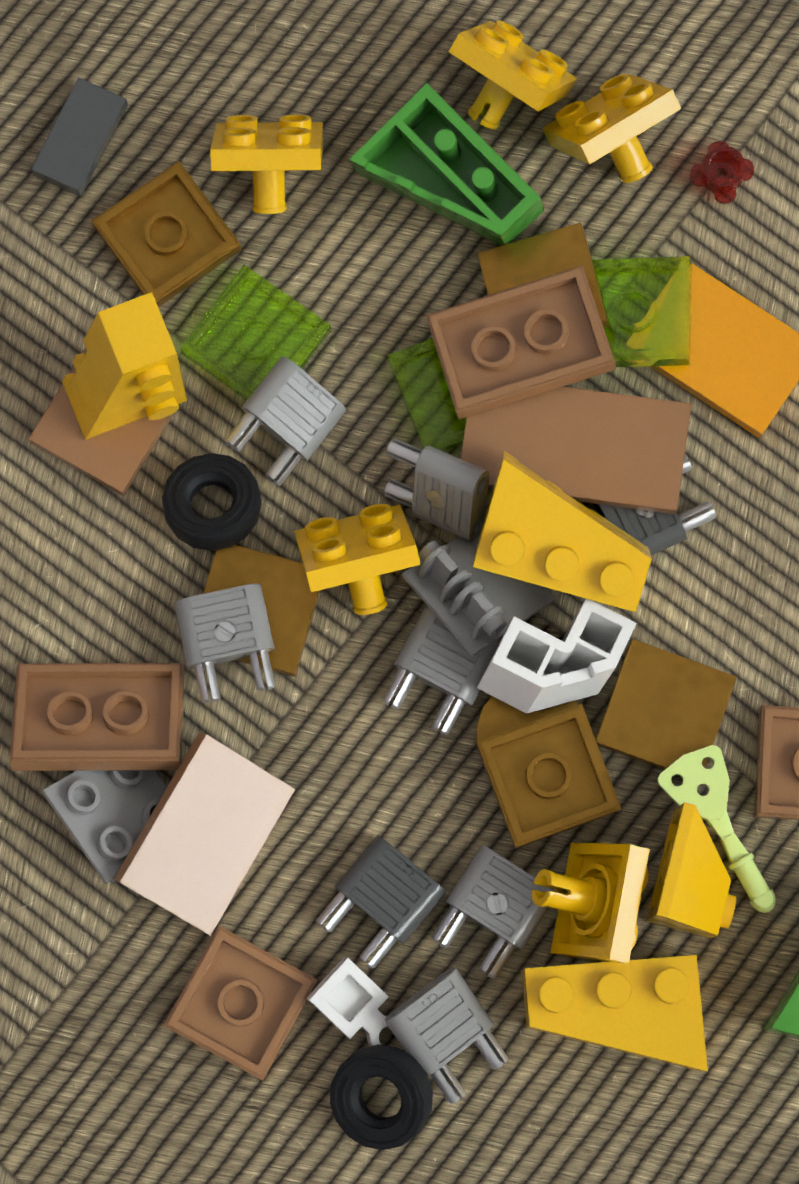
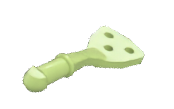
M711 745L682 755L659 774L657 779L658 786L678 807L684 802L696 805L701 818L706 820L718 835L730 862L728 867L731 871L734 870L751 900L749 902L750 905L758 912H770L776 903L775 893L773 889H769L753 861L754 855L747 852L734 833L727 813L730 779L721 749L718 746ZM710 758L713 762L712 768L705 769L702 766L703 759ZM679 775L682 778V784L675 786L671 781L672 776ZM699 785H705L708 788L706 796L698 794L697 788Z

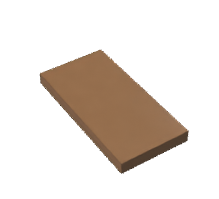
M560 387L467 417L461 459L489 471L488 489L493 490L502 455L506 451L518 459V462L561 488L564 493L576 501L676 515L692 404Z

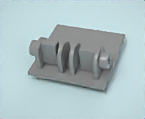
M480 533L474 541L457 537L443 546H440L436 541L428 543L419 553L422 559L420 561L421 565L411 567L401 575L472 657L501 638L514 616L525 622L556 599L546 587L474 568V553Z
M155 770L74 771L44 789L42 793L105 884L109 882L115 884L117 881L114 880V877L167 787Z

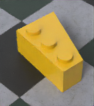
M152 292L98 312L83 340L87 350L86 354H77L72 361L76 373L67 374L62 380L85 440L146 416L152 421L165 418L179 409L178 404L187 401L177 352Z
M504 451L474 553L473 567L636 612L652 560L649 548L592 509H588L564 493L561 488L549 480H545L518 462V459Z
M697 955L629 960V964L599 962L524 968L521 971L526 1028L696 1071H708Z

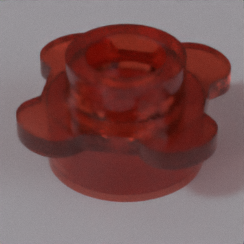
M717 141L708 147V153L704 161L692 167L690 179L695 186H704L714 193L715 200L718 203L729 204L735 200L736 190L741 183L752 178L754 166L749 159H744L738 150L729 147L725 142ZM718 169H725L727 175L724 177L717 174Z

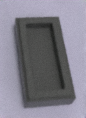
M78 77L31 168L33 176L82 197L128 107L127 99Z

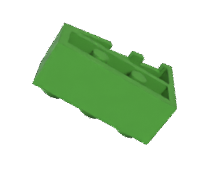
M428 83L349 159L357 174L501 246L512 243L544 211L541 197Z

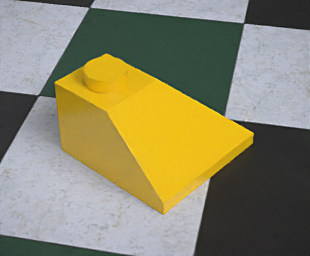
M684 802L671 816L646 922L707 938H714L718 936L720 927L729 929L735 910L736 896L728 894L731 879L696 805Z

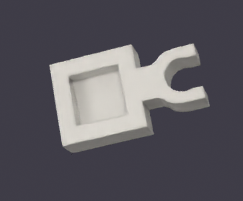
M344 956L306 999L347 1038L351 1039L362 1028L366 1032L367 1042L370 1046L381 1044L379 1033L388 1026L384 1021L388 1015L384 1016L378 1008L389 996L348 957Z

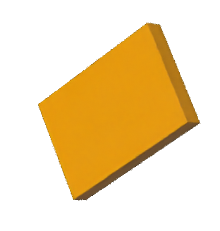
M686 259L624 349L759 439L799 382V332Z

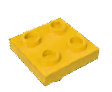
M497 20L496 23L489 21L460 32L448 51L488 78L467 113L475 121L480 115L483 116L480 124L493 130L498 128L500 120L514 96L539 112L567 97L578 79L566 71L568 64L562 58L544 49L537 52L522 42L524 35L517 28L500 20Z
M620 74L604 82L600 86L601 93L586 102L576 101L561 108L555 114L556 120L542 128L551 147L589 165L609 153L619 173L621 182L631 183L649 174L653 168L645 155L637 135L674 114L681 107L672 89L632 74Z
M301 114L284 115L279 118V122L258 123V118L252 115L226 117L225 123H216L210 148L211 171H252L253 212L260 214L285 212L287 209L285 202V171L321 170L323 122H311L310 116Z
M388 504L370 505L363 508L359 515L339 520L333 517L318 518L309 522L305 528L294 531L310 591L315 592L348 583L353 601V611L358 615L374 614L385 609L387 606V599L383 593L380 575L421 565L415 540L400 504L395 506Z
M571 842L565 875L557 874L547 869H543L537 874L533 884L551 888L553 891L542 892L532 890L531 894L534 904L540 907L546 906L558 909L550 953L571 958L629 964L631 950L638 937L636 922L641 895L648 882L647 863L650 849L632 844Z

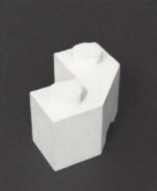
M585 599L563 640H560L514 616L477 688L526 714L597 695L615 670L637 623L593 600Z

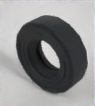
M215 453L194 456L177 466L166 480L162 495L166 523L176 537L193 548L210 551L229 548L245 539L257 524L262 505L257 480L247 466L231 456ZM206 486H222L233 496L232 505L229 510L220 517L211 519L195 514L191 508V501L196 492Z
M378 1044L359 1049L339 1066L331 1083L330 1105L336 1122L349 1138L364 1147L387 1150L405 1145L424 1128L432 1111L433 1089L427 1072L413 1056L398 1047ZM381 1077L395 1085L401 1097V1107L396 1115L390 1117L377 1116L367 1108L362 1097V1087L367 1079Z

